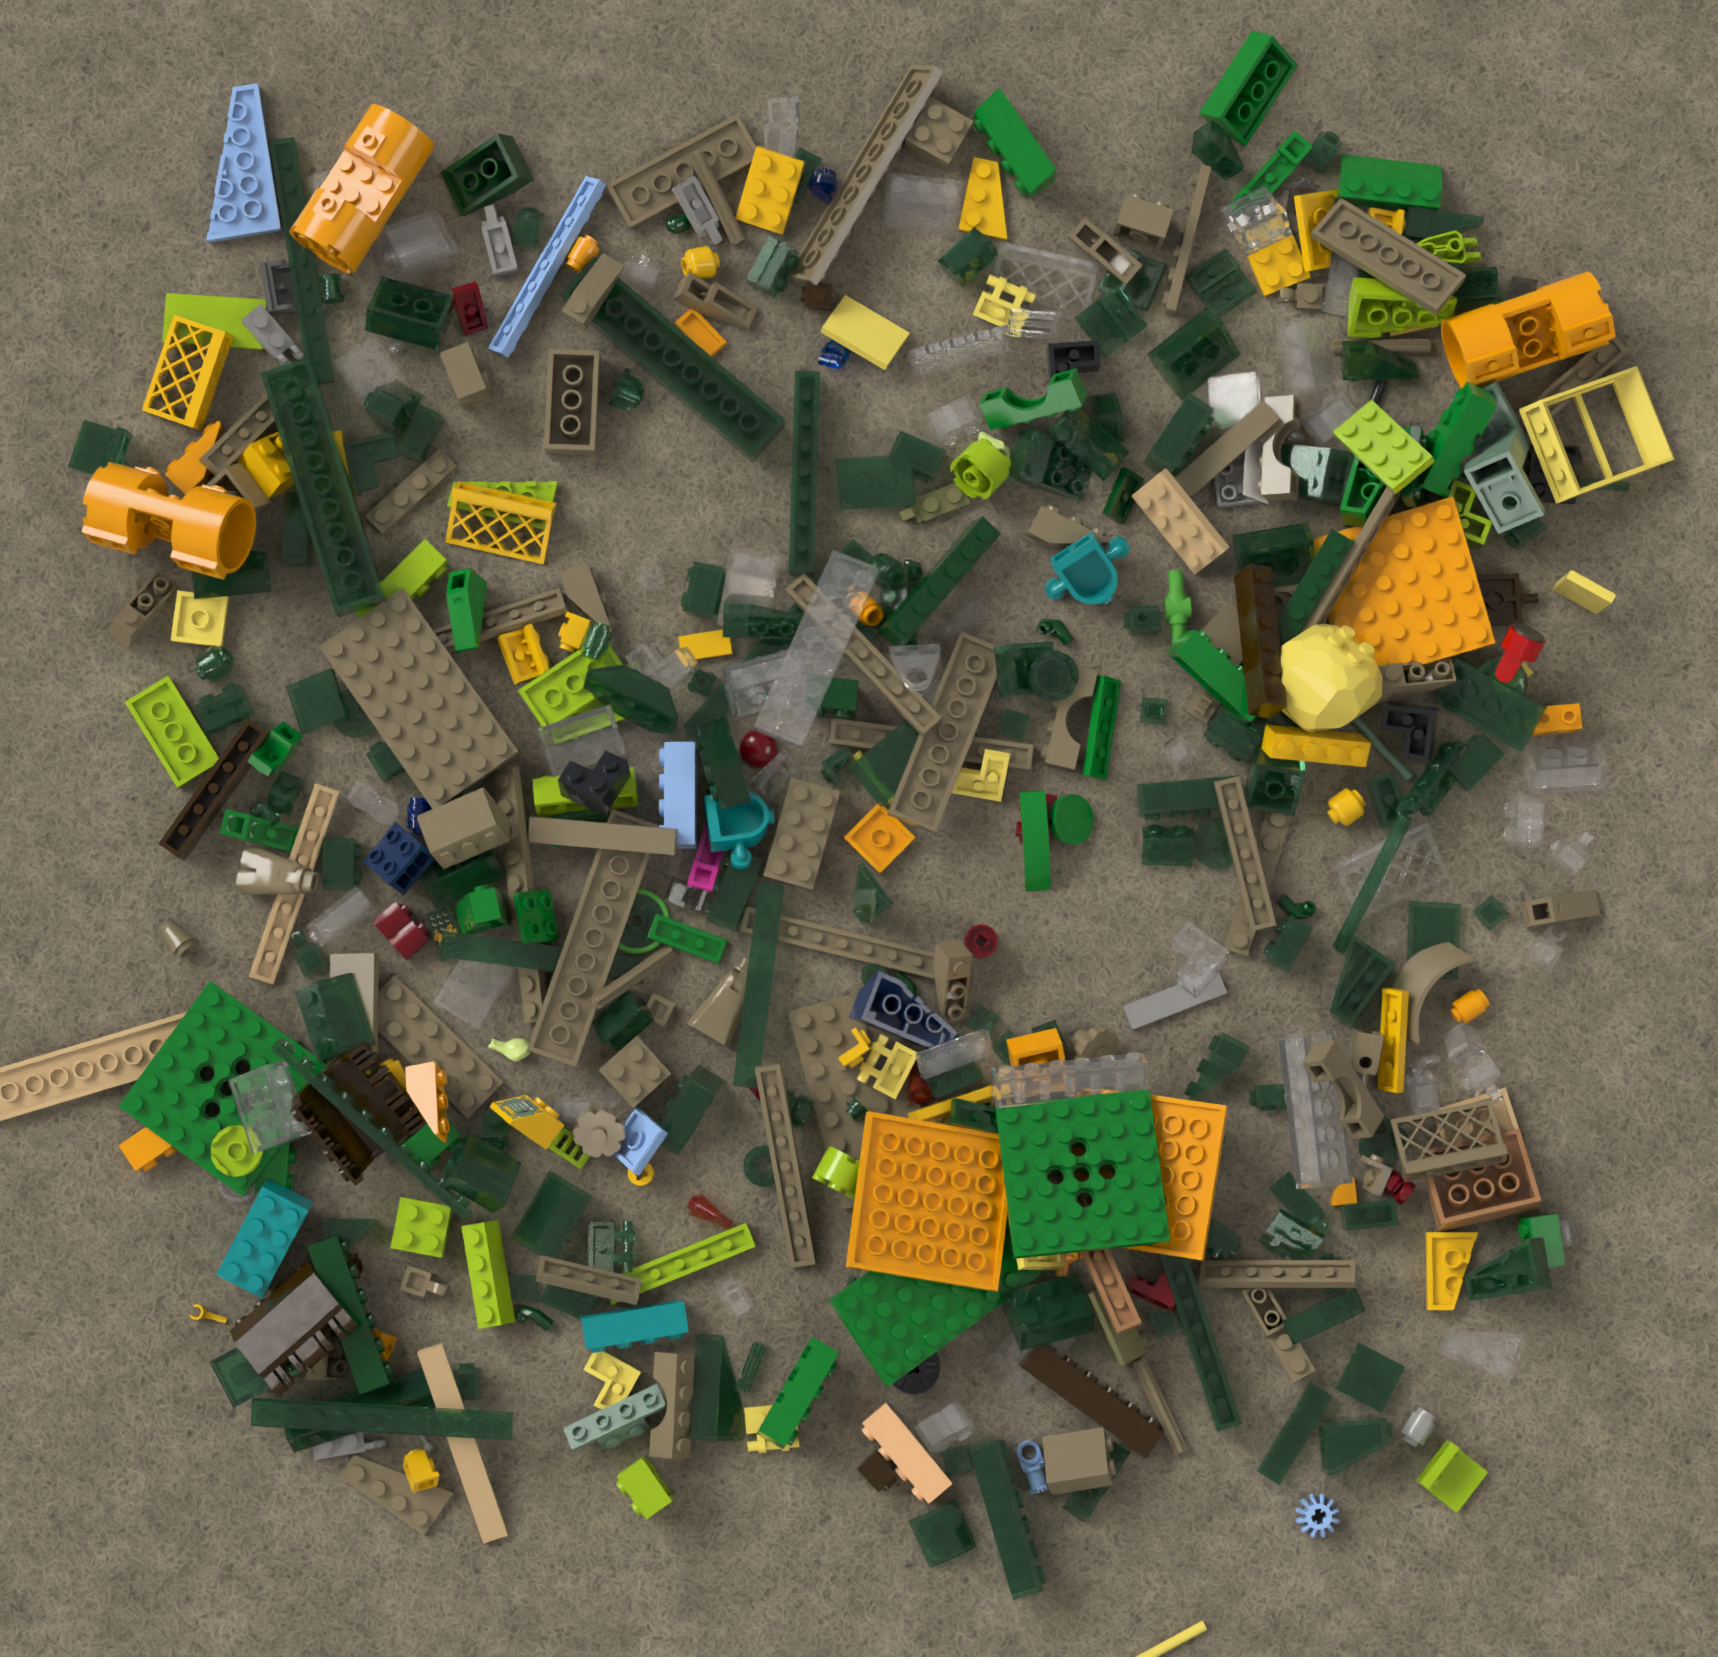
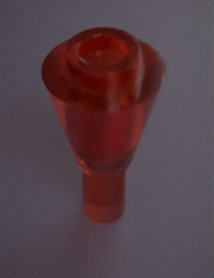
M916 1059L910 1070L907 1099L915 1104H923L932 1097L933 1093L920 1072L918 1060Z
M702 1193L698 1197L693 1195L686 1207L689 1209V1216L716 1222L726 1229H729L733 1223V1220L719 1213L720 1211Z

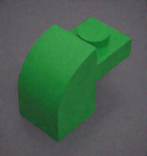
M283 721L271 730L264 745L252 753L247 762L253 765L257 771L267 776L272 773L276 775L294 753L303 735Z

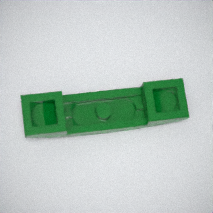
M1294 130L1278 148L1277 152L1227 206L1233 211L1246 202L1266 197V199L1253 201L1239 207L1234 211L1239 215L1252 207L1263 205L1264 203H1260L1243 209L1251 204L1267 201L1302 162L1313 146Z
M1045 790L1019 792L1025 892L1051 890Z
M225 809L219 834L291 852L299 828ZM322 843V846H321V849H320V852H319V855H318L317 859H320V855H321L323 843Z

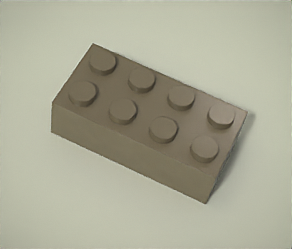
M549 349L544 450L546 454L597 456L601 374L600 351Z
M791 778L763 875L764 878L813 892L840 798V791Z

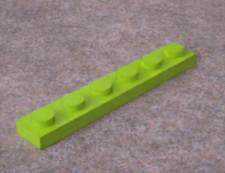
M744 1223L621 1274L640 1278L639 1294L754 1248L756 1245L747 1223ZM610 1299L612 1305L621 1302Z

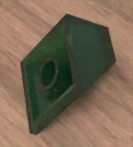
M862 862L858 865L853 898L855 909L852 912L860 923L865 920L868 925L892 908L893 903Z

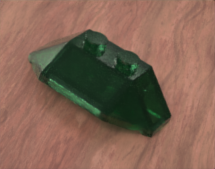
M626 665L595 668L587 671L584 689L588 693H592L608 710L652 733H667L668 735L675 733L678 714L668 687Z

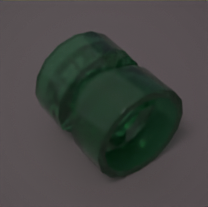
M786 1089L792 1125L803 1130L814 1099L803 1095L795 1097L793 1091Z

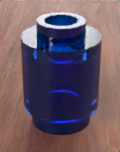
M422 797L410 798L407 805V829L412 830L413 835H423L417 816L432 810L427 800Z

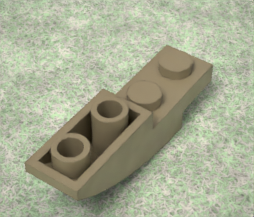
M1246 1288L1241 1292L1252 1314L1291 1382L1295 1384L1315 1373V1368L1290 1327V1323L1269 1288Z

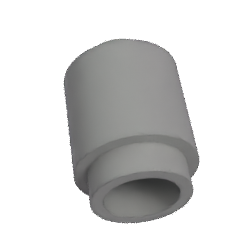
M1418 1407L1416 1412H1412L1401 1431L1405 1435L1403 1440L1414 1447H1417L1418 1443L1423 1446L1436 1425L1434 1424L1436 1417Z

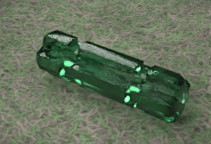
M759 1342L752 1344L751 1355L747 1357L741 1373L743 1376L739 1378L737 1384L739 1390L744 1392L750 1391L753 1383L751 1381L755 1378L762 1360L760 1357L763 1356L766 1349L764 1344Z

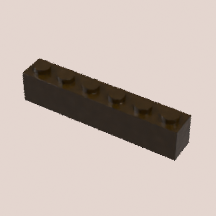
M1250 563L1234 576L1248 715L1272 718L1287 707L1285 686L1282 683L1281 646L1272 567Z
M247 718L158 844L179 859L185 861L252 765L247 762L251 754L264 745L270 733Z
M1036 1339L1018 1365L1144 1458H1147L1164 1435L1159 1429L1161 1424L1151 1416H1148L1146 1419L1138 1414L1141 1409L1129 1400L1124 1404L1117 1399L1120 1394L1107 1385L1105 1389L1097 1384L1099 1379L1088 1370L1083 1374L1076 1369L1078 1363L1067 1355L1061 1358L1055 1353L1057 1350L1055 1346L1046 1340L1041 1343Z

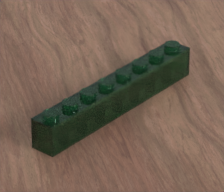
M795 371L789 576H801L805 573L807 577H814L820 371Z
M1157 1254L1175 1301L1177 1317L1213 1428L1218 1432L1240 1425L1242 1423L1189 1259Z

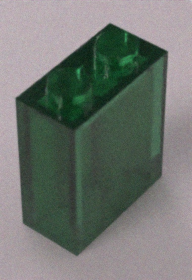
M469 1133L462 1139L458 1138L452 1147V1152H454L452 1159L448 1161L444 1168V1173L446 1174L442 1183L490 1212L495 1213L507 1204L521 1162L472 1133Z

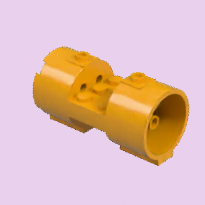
M377 104L370 105L344 145L342 155L322 186L315 190L289 230L290 235L304 248L308 246L327 265L346 275L350 274V272L353 274L356 272L381 233L387 220L435 149L432 140L419 128L397 113Z
M1586 271L1539 287L1534 292L1495 305L1489 304L1442 320L1441 337L1444 351L1459 387L1462 389L1466 382L1478 387L1495 379L1499 382L1516 374L1610 344L1608 340L1616 337L1613 315L1609 311L1608 304H1604L1602 296L1598 293V291H1601V287L1596 278Z
M108 462V466L105 468L99 467L88 483L83 499V504L87 505V517L83 518L84 527L81 531L91 543L135 555L137 549L147 547L155 538L172 542L173 551L170 557L178 567L223 580L226 574L238 570L248 557L256 532V512L250 500L227 494V490L218 485L194 487L187 492L183 499L175 495H169L168 497L167 483L160 476L161 473L152 467H146V469L140 467L132 468Z

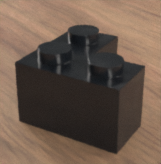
M1099 340L1050 343L1047 346L1049 382L1053 374L1077 368L1078 373L1099 371L1101 365Z
M1392 701L1386 702L1383 705L1381 730L1406 733L1403 758L1429 761L1433 758L1439 707Z
M606 750L593 770L570 760L558 779L561 796L606 815L631 776L628 760Z

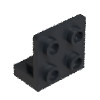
M1530 444L1527 453L1530 461L1528 480L1541 503H1556L1533 444ZM1564 446L1579 484L1582 464L1581 452L1578 446ZM1577 497L1560 502L1559 504H1575Z

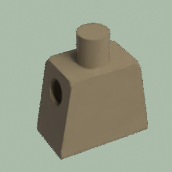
M1353 1026L1348 1061L1367 1088L1369 1074H1377L1384 1036L1377 1029ZM1362 1057H1368L1366 1066L1359 1064Z

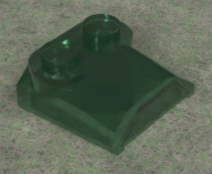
M956 1499L908 1520L929 1568L949 1561L977 1547Z

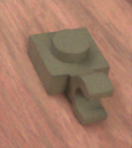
M1297 283L1296 290L1281 288L1278 291V302H1296L1295 310L1321 311L1322 284Z
M407 1265L400 1290L426 1298L428 1291L446 1296L449 1286L432 1281V1272Z

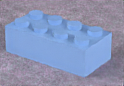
M664 742V748L659 749V763L661 767H664V774H659V789H661V792H664V799H659V815L664 817V825H659V827L678 829L677 849L697 848V746L695 742Z

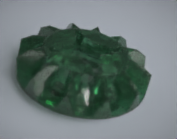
M769 1146L753 1148L744 1159V1173L747 1179L754 1185L767 1187L775 1184L773 1168L767 1169L764 1178H762L761 1169L752 1166L753 1164L761 1163L764 1155H766L767 1163L772 1166Z

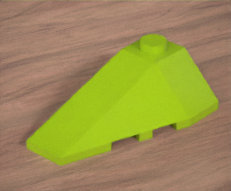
M1353 277L1348 301V337L1376 338L1381 337V333L1396 330V333L1404 332V328L1418 325L1423 328L1441 324L1442 320L1453 317L1457 298L1452 296L1435 315L1378 279Z

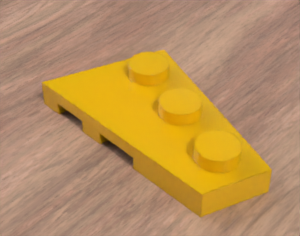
M973 157L958 231L1007 241L998 162Z
M1338 189L1294 196L1305 271L1329 268L1331 265L1332 250L1312 239L1311 232L1334 206V198H1338Z
M1425 1232L1426 1310H1454L1478 1232Z

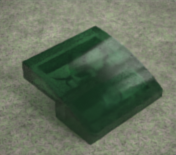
M1121 246L1143 266L1126 285L1106 271L1099 292L1148 312L1167 265L1164 262L1145 257L1141 252Z
M1226 248L1185 275L1186 281L1214 320H1217L1256 293V288L1243 274L1240 265Z
M1118 285L1074 317L1091 341L1099 340V352L1104 358L1147 326V323Z

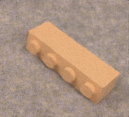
M887 1402L862 1421V1424L865 1426L862 1429L863 1433L871 1442L876 1439L881 1445L878 1451L887 1461L892 1459L898 1466L895 1471L904 1482L909 1479L914 1485L911 1491L920 1502L925 1499L929 1504L953 1484Z

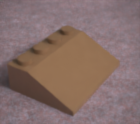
M1520 1128L1501 1132L1503 1144L1506 1145L1508 1152L1506 1162L1425 1178L1438 1232L1533 1211L1539 1208L1542 1200ZM1494 1135L1480 1137L1479 1141L1486 1145L1497 1144ZM1467 1140L1454 1143V1146L1460 1150H1467L1472 1142ZM1441 1146L1429 1149L1428 1151L1435 1155H1442L1447 1147Z

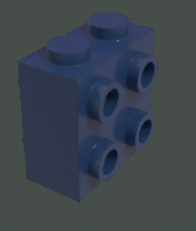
M395 822L363 862L404 896L435 858L430 854L426 846Z

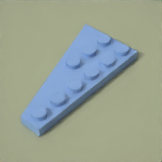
M255 83L233 87L227 130L223 140V153L220 158L214 192L213 210L211 209L210 227L206 238L207 243L282 231L259 85Z

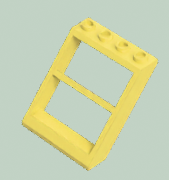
M1638 366L1544 398L1519 409L1556 504L1675 460ZM1612 384L1644 463L1640 467L1615 476L1612 474L1581 394ZM1572 397L1605 477L1604 480L1582 488L1579 487L1548 409V406Z

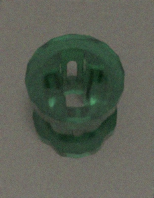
M331 273L319 277L323 287V304L340 303L345 300L340 289V274Z

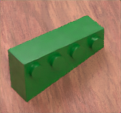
M1466 382L1463 388L1456 392L1450 407L1443 411L1439 423L1427 435L1429 440L1427 452L1432 455L1435 462L1425 470L1424 475L1420 474L1422 488L1444 498L1448 497L1451 492L1448 486L1452 478L1458 479L1462 472L1460 465L1464 456H1470L1475 448L1476 434L1482 435L1498 406L1491 392L1469 382Z
M1402 427L1410 435L1411 428ZM1356 457L1353 461L1340 512L1344 524L1363 527L1387 486Z
M489 884L474 887L475 892L468 893L455 905L461 936L510 925L504 895L496 888L489 886Z
M812 1337L756 1434L781 1449H784L787 1444L792 1446L799 1434L795 1429L800 1421L805 1423L811 1412L808 1406L812 1399L817 1401L824 1389L821 1383L825 1376L830 1378L837 1366L834 1361L839 1352Z

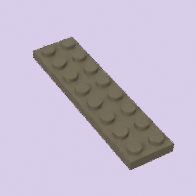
M960 631L930 705L942 717V721L925 736L918 735L887 815L929 833H936L1007 650Z

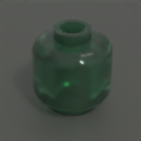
M879 553L869 559L866 566V575L869 581L884 590H890L902 581L904 567L899 560L887 553Z
M212 645L196 657L197 667L195 671L202 680L205 681L207 679L212 683H216L232 672L234 658L224 646Z

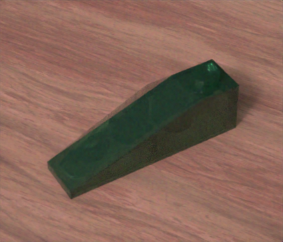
M697 1334L691 1440H744L745 1413L723 1335Z

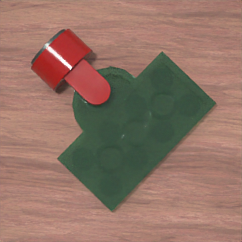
M1521 623L1511 624L1501 643L1503 649L1506 650L1503 657H1495L1484 663L1481 668L1460 656L1457 657L1453 663L1456 683L1441 687L1434 702L1520 752L1524 751L1547 707L1526 695L1528 679L1521 664L1523 660L1527 662H1535L1546 643L1544 636L1527 625Z

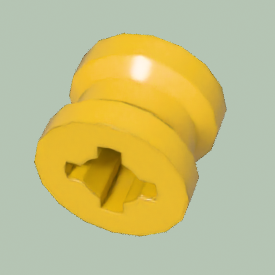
M649 1162L639 1176L628 1168L629 1180L638 1186L648 1184L654 1176L653 1167Z

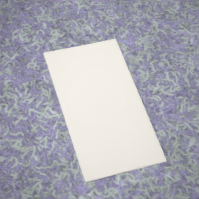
M1258 438L1245 450L1243 495L1268 504V500L1259 493L1258 481L1262 477L1259 457L1263 454V445L1260 438Z

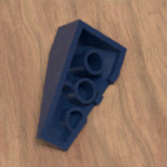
M876 971L857 994L849 1018L945 1056L949 1055L957 1033L937 1013L929 1009L921 998L915 996L901 980L881 971Z

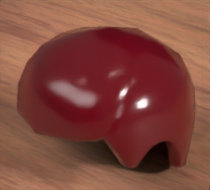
M755 728L746 732L740 741L739 750L741 757L750 767L764 768L769 766L777 757L778 747L776 738L766 729Z

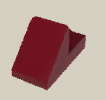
M476 281L453 288L454 300L452 305L463 334L467 336L488 329L480 290Z
M1162 1270L1154 1287L1151 1286L1152 1283L1143 1277L1138 1276L1136 1279L1130 1276L1126 1285L1129 1293L1174 1313L1175 1301L1164 1270Z

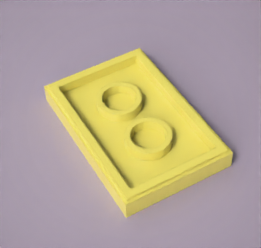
M847 295L843 297L820 331L883 370H886L910 334Z
M1573 570L1558 580L1552 589L1595 614L1609 606L1616 596L1615 593Z

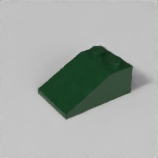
M499 133L441 172L461 216H466L503 199L534 180L514 137Z

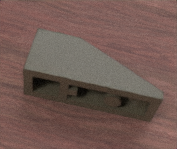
M603 253L572 293L562 310L563 317L586 331L625 266Z

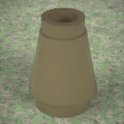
M173 920L162 925L160 930L175 956L178 955L182 959L195 950L194 938L174 923Z

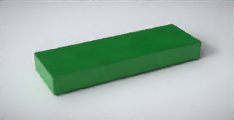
M655 914L647 935L649 939L716 964L720 963L728 941L659 914Z

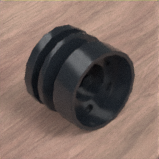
M935 1352L918 1365L919 1371L917 1373L915 1371L908 1372L893 1383V1386L903 1393L913 1395L924 1393L933 1387L939 1378L941 1368L938 1354Z

